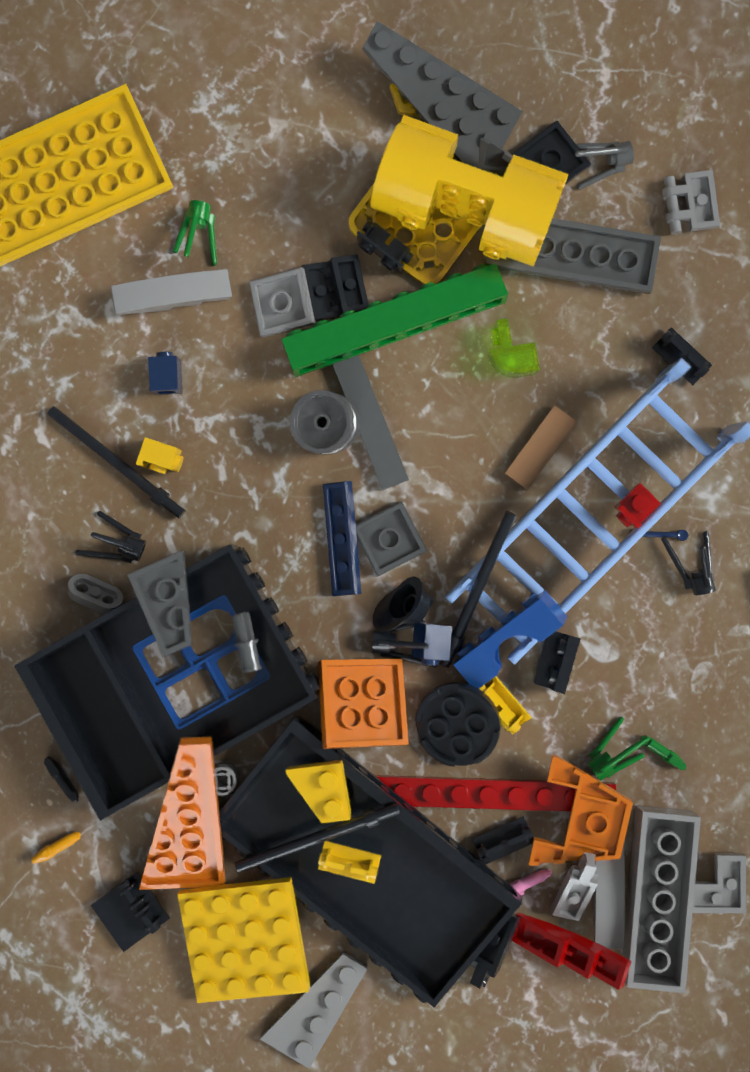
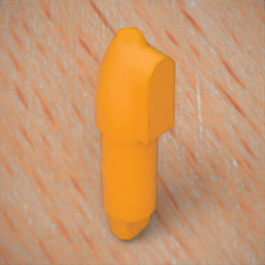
M75 831L50 845H46L31 858V862L36 864L51 859L57 853L78 841L81 833Z

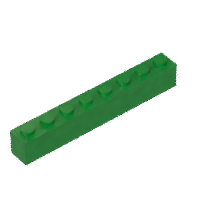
M481 264L474 267L472 272L461 275V273L452 274L444 282L424 284L418 291L410 294L408 292H401L392 298L393 300L384 303L382 301L373 302L366 306V309L359 312L351 310L341 314L339 319L330 322L328 320L319 321L313 325V328L308 330H293L285 338H282V343L293 375L296 378L505 304L508 292L497 264L489 266L488 264Z

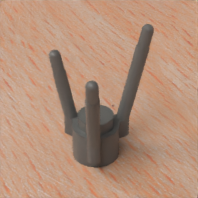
M617 141L611 143L576 144L579 149H586L576 151V157L606 155L608 165L614 166L578 184L577 188L583 189L615 173L624 172L625 165L632 164L634 160L631 142Z

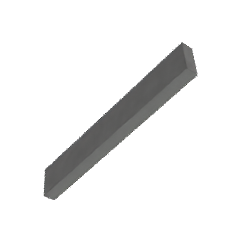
M359 355L333 364L332 366L344 396L355 406L359 415L358 431L382 490L408 481L409 478Z

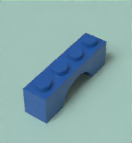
M546 590L538 595L534 592L521 602L523 607L518 611L514 612L513 609L508 611L499 619L501 624L494 629L491 626L487 627L478 635L479 641L473 645L468 642L457 652L459 657L455 661L454 667L470 685L479 689L497 676L502 667L499 647L506 639L513 636H527L542 642L564 625L567 615Z

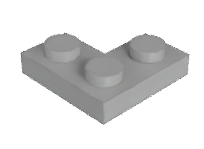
M714 853V882L695 881L693 913H746L745 854Z

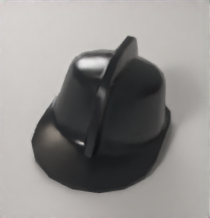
M414 576L407 578L378 603L372 617L376 630L390 632L402 623L417 624L425 618L429 608L434 603V599L423 589V583L420 578Z

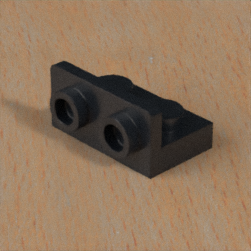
M557 631L547 637L533 680L534 684L565 694L581 638Z

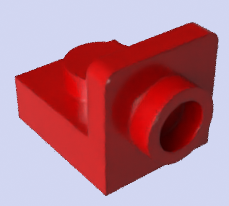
M638 483L614 506L618 511L615 516L625 527L628 528L632 525L638 529L642 525L641 522L661 503L641 483Z

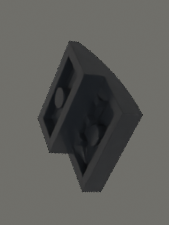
M358 254L331 258L328 262L301 266L305 270L315 322L339 318L341 314L351 310L359 312L366 309V306L369 305Z

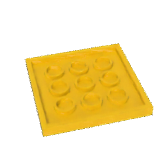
M292 877L181 889L178 892L177 896L197 1003L309 992L311 986Z

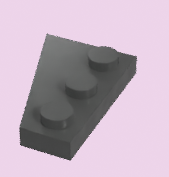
M180 551L128 574L163 657L192 645L184 551Z

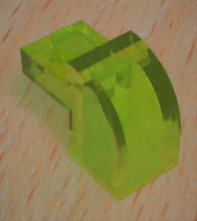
M508 318L496 320L494 328L490 332L493 346L497 345L498 348L490 349L488 353V358L493 368L500 374L511 378L536 375L540 368L535 342L513 346Z

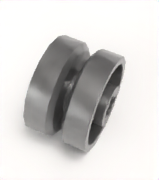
M316 390L303 395L295 403L290 415V430L295 441L303 449L313 453L336 454L347 449L355 440L359 430V415L355 406L346 397L327 390ZM323 420H327L326 426H322Z

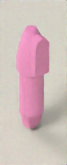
M548 868L539 870L522 879L511 882L510 885L522 896L526 889L550 877L552 871Z

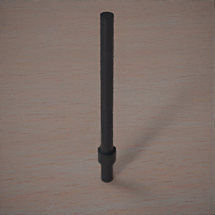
M53 406L48 411V416L151 497L150 500L158 507L163 506L178 519L183 516L186 510L169 497L170 494L162 487L157 488L58 408Z
M505 511L459 619L452 631L449 661L440 660L439 662L440 665L446 668L450 667L457 650L461 649L465 641V631L514 522L516 514L510 511Z
M396 802L377 810L375 807L363 811L361 816L235 862L236 870L240 873L365 826L371 828L380 825V821L401 814L399 804Z

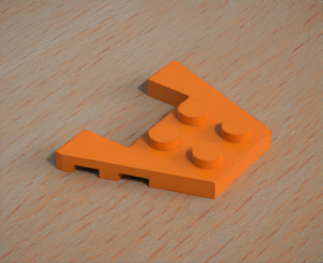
M552 754L547 782L576 788L564 843L534 837L528 864L530 866H540L542 863L564 864L566 861L580 860L584 852L595 854V861L620 859L633 805L632 800L561 757Z

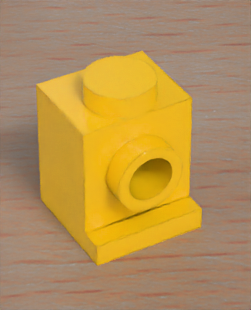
M145 437L136 464L147 468L148 463H150L149 469L162 474H166L167 470L179 472L183 463V456H180L182 451L176 447Z

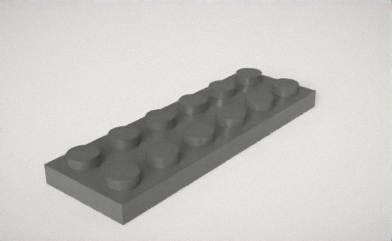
M552 218L534 267L507 257L506 259L499 258L496 260L486 256L485 264L489 266L496 263L498 269L650 294L653 289L661 236Z

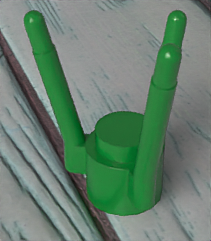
M199 200L189 201L188 211L184 213L183 223L175 241L173 253L178 252L188 225L190 227L185 244V257H188L190 254L195 230L204 229L205 225H208L211 264L215 266L217 264L214 231L215 215L210 214V204Z
M623 717L618 718L598 746L589 753L592 759L587 764L600 781L606 777L609 779L616 772L645 757L644 753H640L617 764L648 742L650 739L648 736H644L614 758H611L607 752L601 754V751L623 723Z

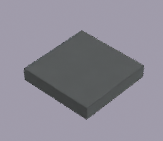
M402 501L356 524L357 538L377 577L428 551Z

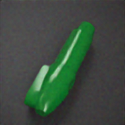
M649 737V741L644 744L649 750L657 754L669 765L680 770L686 769L685 762L678 754Z

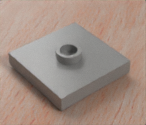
M302 267L249 282L261 337L264 338L315 324L305 270Z

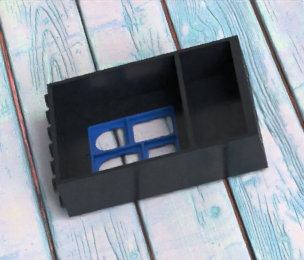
M229 544L186 568L190 621L214 609L224 610L231 616L242 612L250 614L254 638L258 639L256 647L262 669L257 670L254 679L236 690L231 689L217 664L221 657L232 651L239 650L238 647H235V643H237L235 630L227 642L202 656H197L191 646L181 649L180 652L185 659L184 666L163 678L156 677L143 654L144 648L154 643L156 639L137 597L14 665L100 821L169 782L181 738L211 737L214 757L318 698L320 694L319 679L314 671L309 673L304 665L307 662L305 654L300 646L295 648L290 638L293 637V633L286 622L281 623L276 613L280 612L272 597L267 598L262 588L266 587L260 574L252 572L248 564L252 560L244 547L241 548V546ZM200 669L207 670L220 693V698L185 719L179 718L166 695L167 688Z

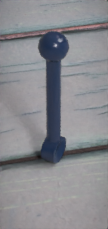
M679 530L677 532L647 531L642 537L665 536L666 538H677L679 541H685L688 538V532L686 530Z

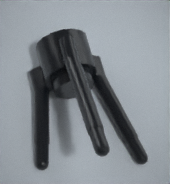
M98 511L97 515L129 537L123 536L120 541L96 532H92L91 537L118 546V552L122 554L90 550H76V554L87 557L122 560L128 563H132L133 560L139 562L146 545V541L141 539L142 534L130 530L109 515Z
M703 532L704 545L700 547L702 569L692 571V577L690 578L669 541L663 536L661 541L684 581L685 589L692 588L693 594L696 596L716 591L712 572L709 532Z
M402 623L390 632L373 631V653H381V657H393L424 666L437 667V665L421 664L422 659L394 652L396 647L429 648L428 643L397 641V634H392L394 631L414 628V624Z

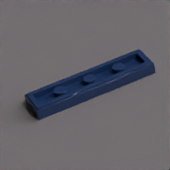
M352 481L323 484L332 596L362 594Z

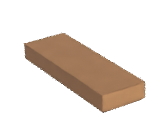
M554 405L504 475L527 491L577 421Z

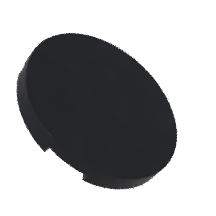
M452 682L434 688L421 701L415 716L416 728L422 747L435 760L455 767V765L478 764L485 760L496 747L501 733V720L493 701L483 691L466 683Z

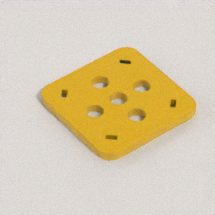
M373 183L349 217V228L352 234L356 237L358 231L365 234L362 229L367 223V218H372L373 223L376 222L390 233V237L385 242L388 246L394 238L397 239L396 235L400 230H409L413 238L409 243L403 244L411 249L410 253L414 256L408 264L402 262L404 265L403 271L422 285L430 282L440 283L481 227L467 222V218L459 215L455 217L447 216L440 211V208L436 207L425 230L421 228L417 230L409 229L401 224L402 221H399L398 217L371 208ZM445 223L451 227L452 231L448 237L437 235L435 229L439 224ZM434 262V267L424 268L425 263Z

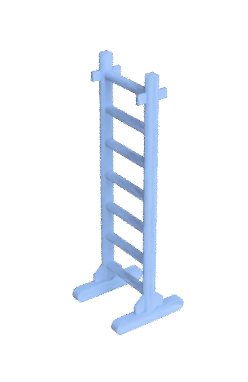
M682 358L667 366L655 378L656 381L510 529L497 560L531 593L534 592L538 595L544 589L504 551L525 529L529 530L581 581L558 604L565 614L734 444L743 443L750 438V423L748 421L726 426L716 436L721 442L713 449L657 395L666 385L678 380L690 368ZM648 404L705 457L683 480L626 427ZM617 435L673 488L660 502L661 504L641 522L642 525L638 529L634 528L621 542L565 490L588 467L619 498L622 499L630 492L596 459L601 451ZM556 497L612 550L591 573L587 572L535 521ZM485 556L445 596L451 604L465 590L470 593ZM484 591L482 592L479 603L499 621L506 612ZM514 636L521 643L507 658L515 665L538 642L536 639L527 636Z

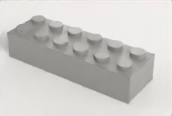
M635 806L624 948L622 956L632 961L625 981L627 988L686 993L701 817L691 810Z

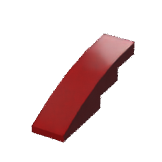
M516 914V916L520 917V921L512 938L513 942L557 968L563 964L587 979L595 976L617 990L624 987L631 960L577 933L529 915Z

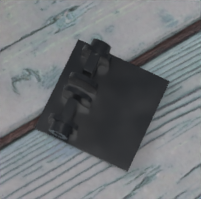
M138 871L90 905L123 952L149 933H155L161 928L163 923L170 919L150 889L139 890L142 877Z

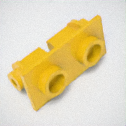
M497 676L479 688L495 704L499 712L501 725L505 728L506 732L510 731L512 735L521 728L520 725L532 718Z
M325 841L318 869L374 884L381 855Z

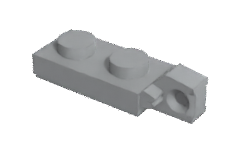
M584 852L579 860V865H572L571 870L569 869L551 905V915L577 921L581 919L598 885L595 854Z

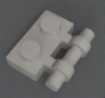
M713 170L685 173L682 176L683 185L678 186L675 183V176L663 178L664 189H662L663 199L666 200L668 210L665 217L666 224L670 225L671 234L682 232L681 222L688 221L689 232L717 229L720 226ZM685 196L687 210L679 211L677 197Z

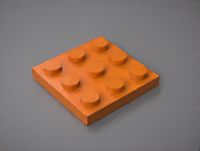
M402 659L318 661L323 749L409 745Z

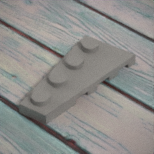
M343 951L317 977V980L311 985L309 992L302 993L278 1017V1020L265 1030L260 1040L305 1067L310 1068L367 971L368 965Z

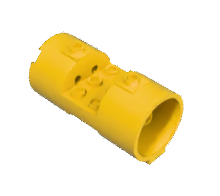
M403 115L401 122L394 129L382 157L372 191L371 208L398 217V220L402 221L401 224L413 230L418 228L425 230L436 207L440 208V211L447 216L455 217L459 215L465 217L467 222L479 227L483 226V224L485 225L479 245V250L483 251L485 256L496 260L499 258L506 259L507 257L534 267L569 174L513 154L504 176L500 177L453 160L458 143V134Z

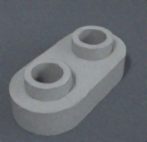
M77 574L71 577L68 582L67 593L71 600L105 615L122 605L123 594L118 588L90 575Z

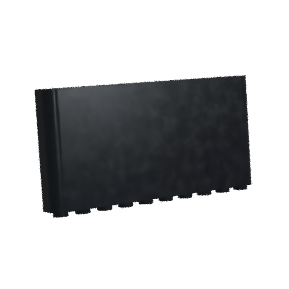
M295 716L219 811L222 840L229 841L235 846V850L240 856L247 858L344 822L321 823L287 776L286 769L288 766L343 760L352 814L351 819L363 815V811L375 807L377 810L397 802L401 814L380 821V825L371 828L365 826L327 840L381 855L374 884L319 870L318 863L324 842L259 865L257 868L264 875L272 876L274 879L292 877L294 894L301 900L302 905L308 911L318 913L324 918V922L329 928L334 931L339 930L346 936L350 945L356 949L361 948L368 954L369 959L376 966L386 968L400 985L405 984L413 990L414 995L422 1003L428 1002L435 1008L520 907L522 898L513 886L341 748L323 749L322 733L302 717Z

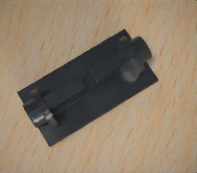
M368 221L362 229L365 234H362L360 231L357 232L358 246L367 254L372 255L374 253L382 259L380 261L381 264L391 272L397 270L402 274L404 267L402 262L408 264L414 256L410 253L411 249L396 238L388 246L385 242L390 237V233L376 222L372 224Z
M672 327L652 347L670 365L682 358L690 366L682 376L692 386L712 366L708 360Z
M522 816L472 838L481 861L486 865L531 845L533 834L525 817Z

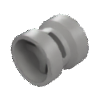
M221 763L214 769L217 795L224 796L234 790L239 782L240 775L238 769L231 763Z

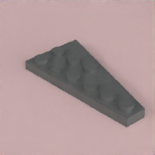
M378 21L362 48L383 75L387 76L397 87L400 95L407 99L414 107L415 112L423 122L458 134V143L454 155L457 161L478 168L481 138H486L500 148H503L523 112Z

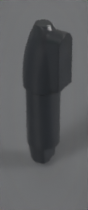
M46 757L44 764L51 777L55 779L66 797L72 802H78L79 795L77 790L65 775L62 767L51 757Z

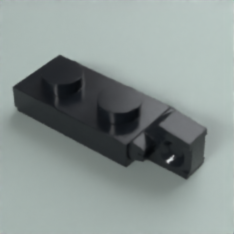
M513 914L473 961L471 966L476 969L470 984L481 989L486 986L490 976L492 978L496 977L520 917Z

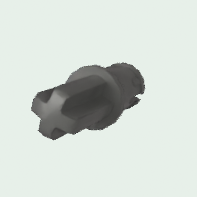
M248 612L234 614L232 620L237 639L235 647L239 649L243 673L262 669L256 647L258 639L254 638L250 614Z

